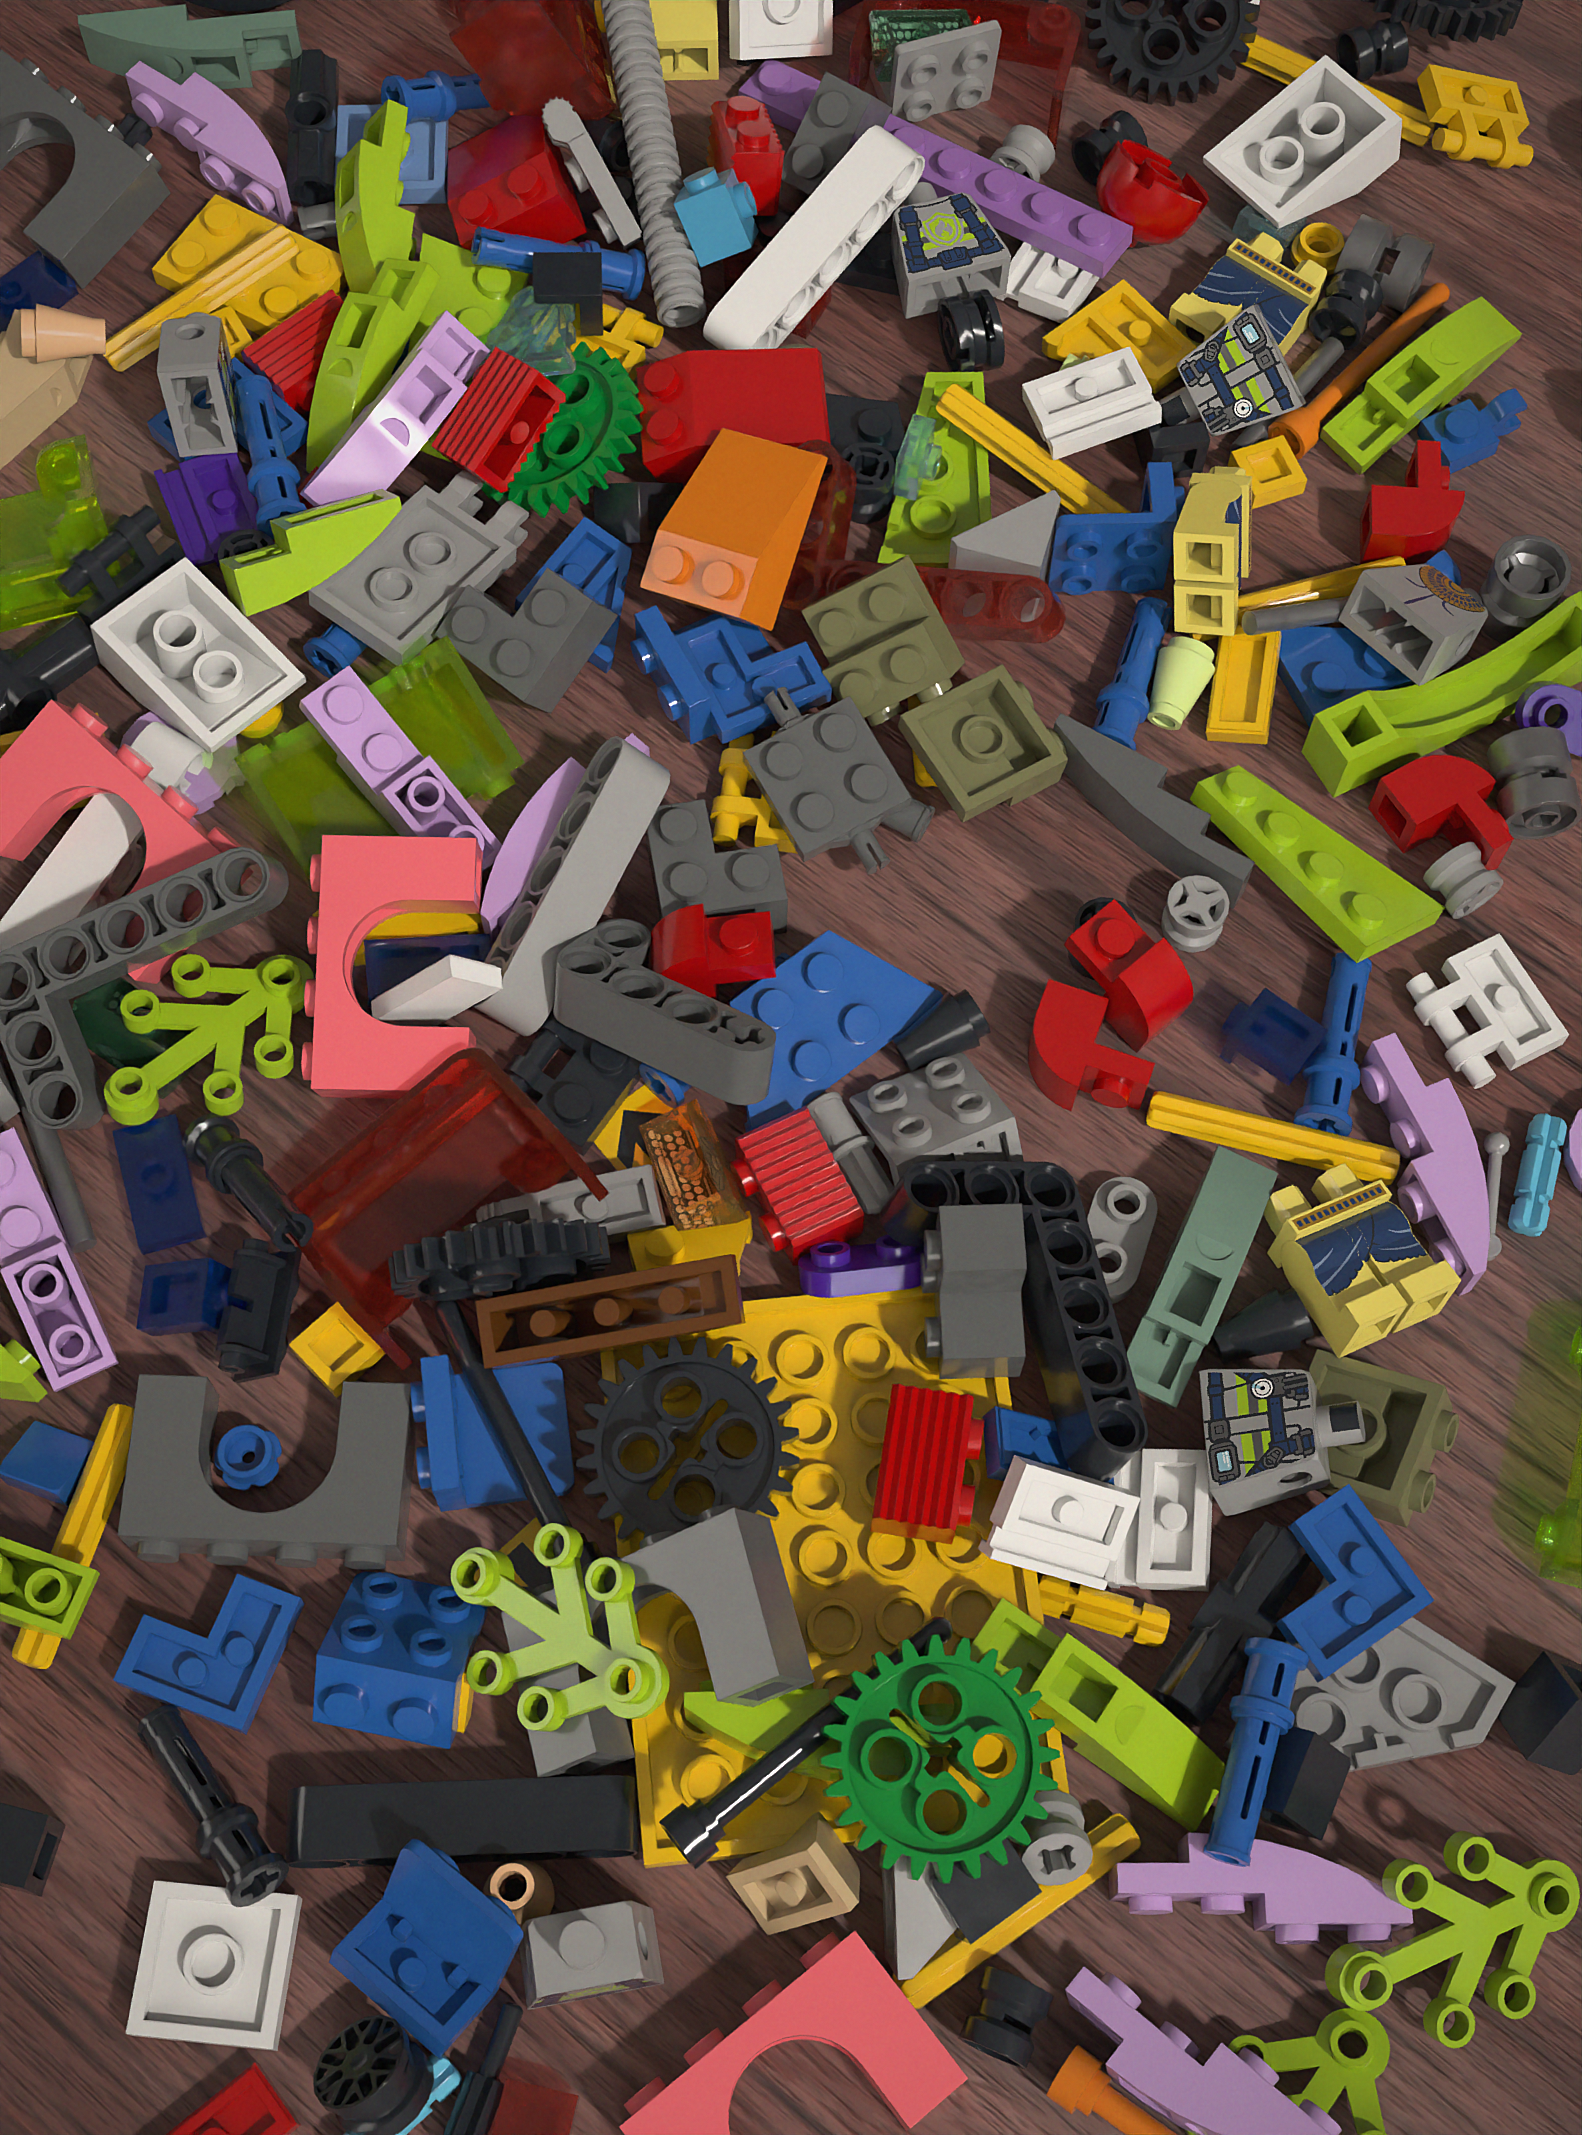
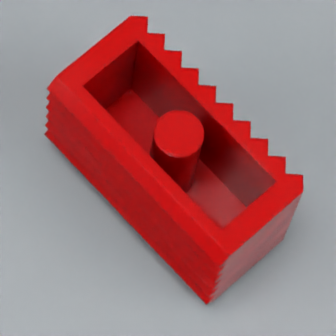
M734 96L729 98L728 101L714 102L710 106L713 114L710 116L712 124L709 126L711 135L708 137L710 145L707 147L709 155L706 157L708 166L714 167L717 174L733 168L738 182L742 183L745 181L752 191L757 206V215L755 216H774L778 213L785 150H782V145L776 134V129H773L774 124H771L772 119L769 118L770 114L767 113L765 104L747 96Z
M333 289L327 290L240 350L244 365L255 375L267 378L271 383L272 390L298 414L305 415L306 411L310 412L316 379L324 350L335 320L344 303L340 295L337 296Z
M495 346L486 362L475 371L471 385L454 411L443 420L440 432L431 447L456 466L466 470L500 493L508 491V483L514 481V473L520 472L521 463L527 462V453L534 451L533 444L540 442V434L546 432V424L553 422V414L559 412V404L566 402V394L538 370Z
M806 1106L735 1138L736 1160L729 1163L731 1172L743 1196L746 1198L755 1194L765 1214L758 1217V1221L763 1235L774 1253L784 1249L792 1265L796 1266L799 1259L805 1254L810 1253L811 1247L817 1243L825 1241H842L846 1243L863 1233L864 1213L862 1207L858 1204L856 1196L852 1193L850 1185L846 1182L844 1174L840 1171L838 1163L834 1160L832 1152L828 1149L826 1141L822 1138L821 1132Z
M900 1383L892 1384L870 1532L952 1545L956 1526L970 1527L975 1485L962 1484L966 1459L979 1460L984 1428V1419L971 1417L973 1396L969 1394L960 1395L955 1392L946 1393L942 1390L933 1391L929 1388H917L913 1385L904 1386Z

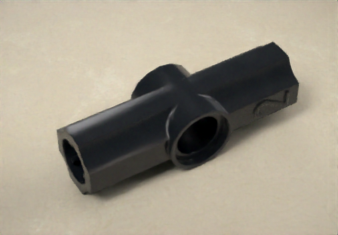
M321 49L302 50L300 56L291 60L290 97L284 109L288 124L286 185L290 200L297 201L303 207L324 204L335 199L339 65L337 59L327 56Z
M71 615L21 652L14 649L0 651V735L13 726L26 729L51 699L57 702V694L100 663L93 635L78 617L74 618Z
M1265 1522L1261 1529L1257 1530L1238 1558V1563L1228 1578L1224 1580L1221 1577L1187 1627L1191 1633L1150 1693L1158 1699L1161 1705L1180 1720L1201 1728L1205 1721L1211 1717L1223 1696L1229 1690V1685L1240 1668L1247 1669L1249 1657L1244 1652L1246 1640L1253 1637L1268 1638L1276 1626L1275 1623L1280 1620L1276 1614L1311 1563L1312 1559L1294 1534L1284 1527L1274 1526Z

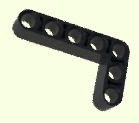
M923 1161L914 1163L901 1177L880 1211L881 1223L886 1233L893 1240L903 1245L924 1247V1231L935 1230L939 1206L1022 1203L1027 1270L1021 1288V1301L1063 1455L1069 1468L1074 1473L1102 1482L1111 1480L1145 1445L1148 1437V1427L1082 1200L1073 1177L1064 1168L1049 1162Z

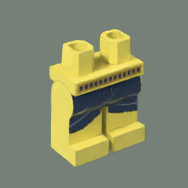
M1264 232L1258 234L1248 244L1236 238L1227 249L1226 255L1214 264L1205 279L1190 295L1183 293L1171 306L1168 321L1198 347L1202 343H1197L1190 339L1186 333L1187 328L1192 327L1205 335L1204 341H1206L1242 311L1258 304L1283 356H1285L1300 334H1303L1309 327L1310 315L1317 305L1327 271L1324 267L1310 259L1302 260L1293 271L1280 264L1284 249L1278 240Z
M1214 466L1210 469L1209 473H1192L1189 481V493L1173 532L1174 579L1176 580L1174 584L1175 632L1234 636L1238 624V592L1241 589V577L1248 578L1251 570L1252 476H1246V470L1243 468Z
M1345 1163L1327 1170L1317 1178L1311 1190L1321 1203L1319 1206L1312 1208L1299 1188L1293 1185L1276 1191L1270 1196L1263 1214L1276 1238L1267 1254L1277 1268L1283 1267L1290 1285L1297 1292L1303 1305L1338 1358L1385 1338L1389 1332L1394 1334L1438 1314L1462 1281L1446 1260L1437 1264L1434 1263L1412 1234L1409 1221L1397 1205L1389 1201L1392 1194L1383 1181L1380 1179L1364 1186Z

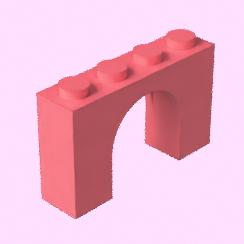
M51 699L0 758V856L23 862L69 808L85 798L99 794H117L123 798L136 812L144 829L146 837L145 864L137 883L127 895L229 849L242 847L221 828L215 826L211 831L206 829L193 817L199 810L197 805L172 785L163 790L148 776L154 767L127 744L124 743L119 749L103 735L109 728L108 725L81 703L71 708ZM250 867L242 874L241 886L254 872ZM199 890L190 893L184 901L183 913L188 922L197 918L202 911L204 902ZM140 916L132 919L126 928V940L130 947L137 945L144 936L145 926ZM188 947L128 974L135 981L157 984Z
M322 835L321 854L312 855L310 865L311 889L313 892H320L319 916H310L307 929L309 954H317L316 979H307L304 994L306 1016L314 1017L313 1042H304L301 1060L303 1079L311 1080V1089L319 1096L328 1098L474 1100L476 1037L469 1027L396 1026L379 1021L367 1014L360 1006L353 987L352 972L355 956L363 940L375 927L392 917L406 913L480 914L483 852L476 838Z
M831 1932L799 1959L807 1971L788 1987L783 1989L775 1979L742 2006L749 2019L729 2036L725 2037L717 2027L688 2050L683 2057L690 2065V2068L669 2086H666L660 2076H658L624 2104V2107L631 2117L619 2128L624 2135H730L729 2108L731 2098L744 2070L757 2056L769 2048L795 2040L821 2042L841 2051L850 2058L906 2131L912 2128L963 2084L968 2077L857 1932H852L842 1942L834 1932Z

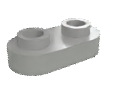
M1116 1177L1103 1183L1094 1195L1087 1217L1098 1258H1111L1118 1266V1270L1113 1273L1103 1272L1112 1304L1126 1298L1135 1285L1158 1210L1156 1198L1150 1188L1143 1182L1131 1177ZM1121 1199L1128 1200L1134 1204L1136 1212L1129 1215L1122 1214L1115 1208L1114 1202Z

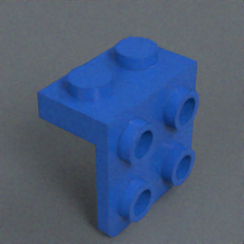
M1148 462L1138 513L1068 514L1056 519L1047 576L1049 590L1053 592H1066L1071 595H1084L1092 591H1125L1127 593L1140 594L1149 590H1163L1170 556H1174L1173 532L1185 504L1184 487L1174 486L1172 462Z
M656 605L634 614L636 640L630 642L631 651L640 671L644 675L650 674L654 681L660 704L670 721H677L690 745L716 734L711 725V697L676 640L675 635L724 616L712 614L672 632ZM727 618L751 663L774 654L758 627Z
M448 1355L420 1358L422 1381L411 1382L410 1389L415 1423L426 1422L428 1446L416 1448L417 1471L421 1489L432 1488L433 1495L441 1512L528 1500L464 1373L454 1374ZM552 1362L494 1369L493 1372L556 1495L564 1496L569 1494L575 1486V1476L562 1369Z
M366 1571L357 1574L317 1652L312 1721L450 1749L458 1727L462 1675L487 1617L488 1606L463 1601L456 1594L453 1586H440L400 1578L386 1572L375 1573Z
M411 1839L400 1851L382 1899L333 1949L329 1963L440 2059L496 1995L523 1939V1931L510 1908L494 1896H485L460 1875L456 1863L450 1856L440 1849L429 1848L418 1839Z

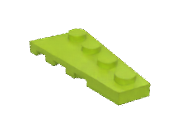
M423 233L419 262L429 263L441 278L410 336L408 355L436 317L447 310L490 350L480 365L484 364L495 346L501 349L527 288L529 273L496 266L473 264L471 257L476 253H471L467 249ZM473 375L465 384L468 388L472 383ZM464 394L461 396V398L458 400V402L455 404V406L452 408L449 414L454 411V409L456 408ZM440 424L419 451L451 462L431 447L440 432Z
M983 372L926 373L911 431L907 455L903 461L895 501L892 504L888 519L886 536L877 562V570L909 555L918 574L925 576H947L951 538L992 519L988 450L938 414L936 410L940 397L953 383L959 384L985 404Z
M1240 765L1199 781L1190 797V800L1199 809L1210 814V820L1356 963L1434 925L1445 908Z

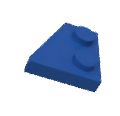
M584 517L516 597L514 610L518 611L547 567L578 585L618 615L587 660L607 674L612 667L632 549Z
M1308 626L1281 631L1282 639L1277 673L1309 728L1316 713L1366 690L1385 691L1416 684L1349 628Z

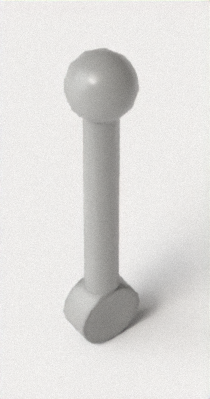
M1501 1132L1488 1134L1484 1140L1485 1151L1489 1154L1486 1187L1489 1201L1490 1241L1487 1261L1495 1259L1502 1249V1243L1495 1235L1502 1155L1508 1152L1510 1144L1507 1136Z

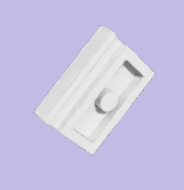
M1024 242L1010 262L1006 294L996 296V298L1002 301L1006 297L1018 301V307L1062 324L1077 313L1099 277Z
M1130 346L1022 384L1023 401L1043 441L1047 442L1053 461L1161 423L1162 407L1159 401L1156 402L1154 400L1152 388Z
M1142 1449L1114 1476L1115 1486L1128 1489L1141 1499L1116 1562H1109L1105 1572V1579L1108 1581L1107 1585L1109 1588L1137 1586L1140 1589L1209 1592L1213 1495L1209 1489L1206 1450Z
M1014 1455L989 1519L994 1523L988 1539H982L978 1549L993 1560L1105 1591L1108 1581L1103 1577L1109 1562H1116L1141 1498L1128 1489Z

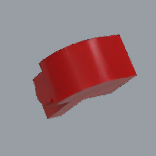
M1417 440L1405 472V487L1371 485L1360 516V565L1392 556L1403 557L1406 566L1425 564L1445 548L1463 506L1465 491L1448 490L1450 468L1449 466L1441 465V441Z
M1425 756L1382 777L1368 807L1369 811L1403 854L1443 833L1454 848L1466 842H1474L1481 851V863L1486 869L1495 870L1499 867L1514 840L1509 833L1508 825L1503 816L1497 810L1489 808L1485 803L1496 780L1479 765L1456 756Z
M1115 899L1072 933L1063 944L1106 991L1102 997L1108 998L1109 1002L1104 1018L1136 1053L1179 1018L1193 1001L1194 992L1190 976L1173 947L1164 937L1155 943Z
M703 903L678 909L662 918L651 932L650 970L719 1001V984L776 978L774 933L770 911L707 918Z
M1048 979L1036 1012L1028 1047L1029 1068L1038 1088L1049 1100L1068 1111H1072L1079 1090L1090 1093L1094 1100L1112 1108L1128 1106L1139 1110L1155 1063L1096 1043L1108 1006V998Z

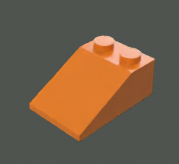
M722 428L659 526L640 587L670 600L772 631L828 458L813 452Z

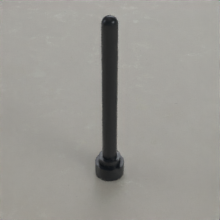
M455 1300L438 1301L434 1307V1316L541 1527L550 1523L573 1527L493 1370L484 1369L482 1349L459 1304ZM580 1533L583 1540V1552L580 1557L581 1570L586 1564L604 1557L598 1544L595 1541L588 1542L584 1533ZM562 1535L557 1537L553 1545V1553L556 1558L562 1553L564 1548ZM547 1566V1569L552 1577L551 1567Z
M934 1616L905 1639L910 1640L919 1657L924 1656L925 1645L929 1636L939 1634L944 1645L951 1639L953 1628L947 1618ZM898 1645L886 1654L894 1665L899 1664ZM873 1666L863 1673L872 1680L877 1677ZM850 1684L836 1696L855 1700L859 1694ZM831 1700L705 1804L700 1799L689 1807L682 1802L659 1821L670 1840L695 1870L719 1851L716 1843L726 1835L723 1830L725 1825L830 1740L820 1733L822 1726L843 1725L845 1716L834 1708L830 1703Z

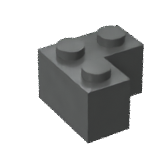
M825 72L784 158L781 180L811 195L869 128L875 125L884 127L892 107L842 79ZM893 214L878 231L890 233Z
M547 567L516 613L497 599L467 585L435 635L520 700L551 714L618 615L578 585Z
M705 799L658 806L645 834L660 920L678 909L703 903L707 918L770 911L774 935L787 933L788 897L777 844L715 853Z
M1022 1203L939 1206L935 1230L924 1231V1253L920 1255L922 1293H934L935 1317L924 1318L926 1358L938 1357L939 1379L1020 1377L1026 1357L1021 1288L1027 1270Z

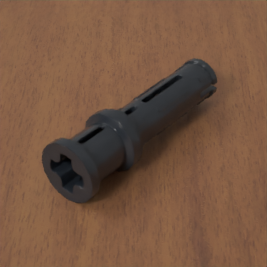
M212 1112L202 1115L193 1121L185 1131L182 1140L183 1151L193 1164L205 1168L206 1178L212 1187L223 1194H233L269 1235L279 1250L283 1252L296 1251L292 1241L285 1235L287 1233H290L301 1247L305 1246L312 1237L314 1231L313 1222L263 1169V1155L259 1148L253 1142L240 1138L239 1128L229 1116H221Z
M174 1705L159 1707L141 1720L137 1727L139 1731L137 1734L141 1741L145 1742L168 1779L171 1788L176 1792L198 1829L195 1834V1844L203 1858L213 1859L227 1882L225 1893L233 1906L245 1907L261 1901L275 1891L285 1880L289 1871L288 1863L283 1855L272 1853L257 1830L259 1819L253 1808L241 1802L235 1803L212 1767L210 1760L204 1754L181 1718L178 1708Z

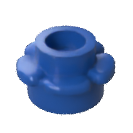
M244 1424L231 1429L223 1436L215 1451V1466L223 1471V1481L234 1489L247 1490L251 1485L261 1487L272 1481L278 1473L279 1464L277 1459L282 1454V1447L279 1439L271 1431H263L254 1424ZM247 1452L255 1454V1459L251 1463L243 1462V1456Z

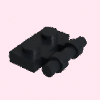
M147 504L140 507L130 517L122 514L109 525L110 534L92 549L82 548L68 560L70 567L55 579L57 586L69 598L75 596L86 585L89 587L93 595L81 604L76 611L90 631V625L186 557L177 541L165 535L160 537L155 543H150L146 535L158 526L161 520L157 513ZM128 552L133 561L111 578L106 569L124 553Z
M551 1011L545 1022L537 1030L538 1035L522 1056L514 1055L505 1066L503 1073L506 1077L494 1091L493 1095L501 1104L510 1109H514L525 1093L539 1100L529 1114L531 1125L584 1157L642 1078L638 1069L642 1062L563 1025L556 1020L553 1011ZM559 1049L572 1058L554 1080L544 1074L542 1070Z

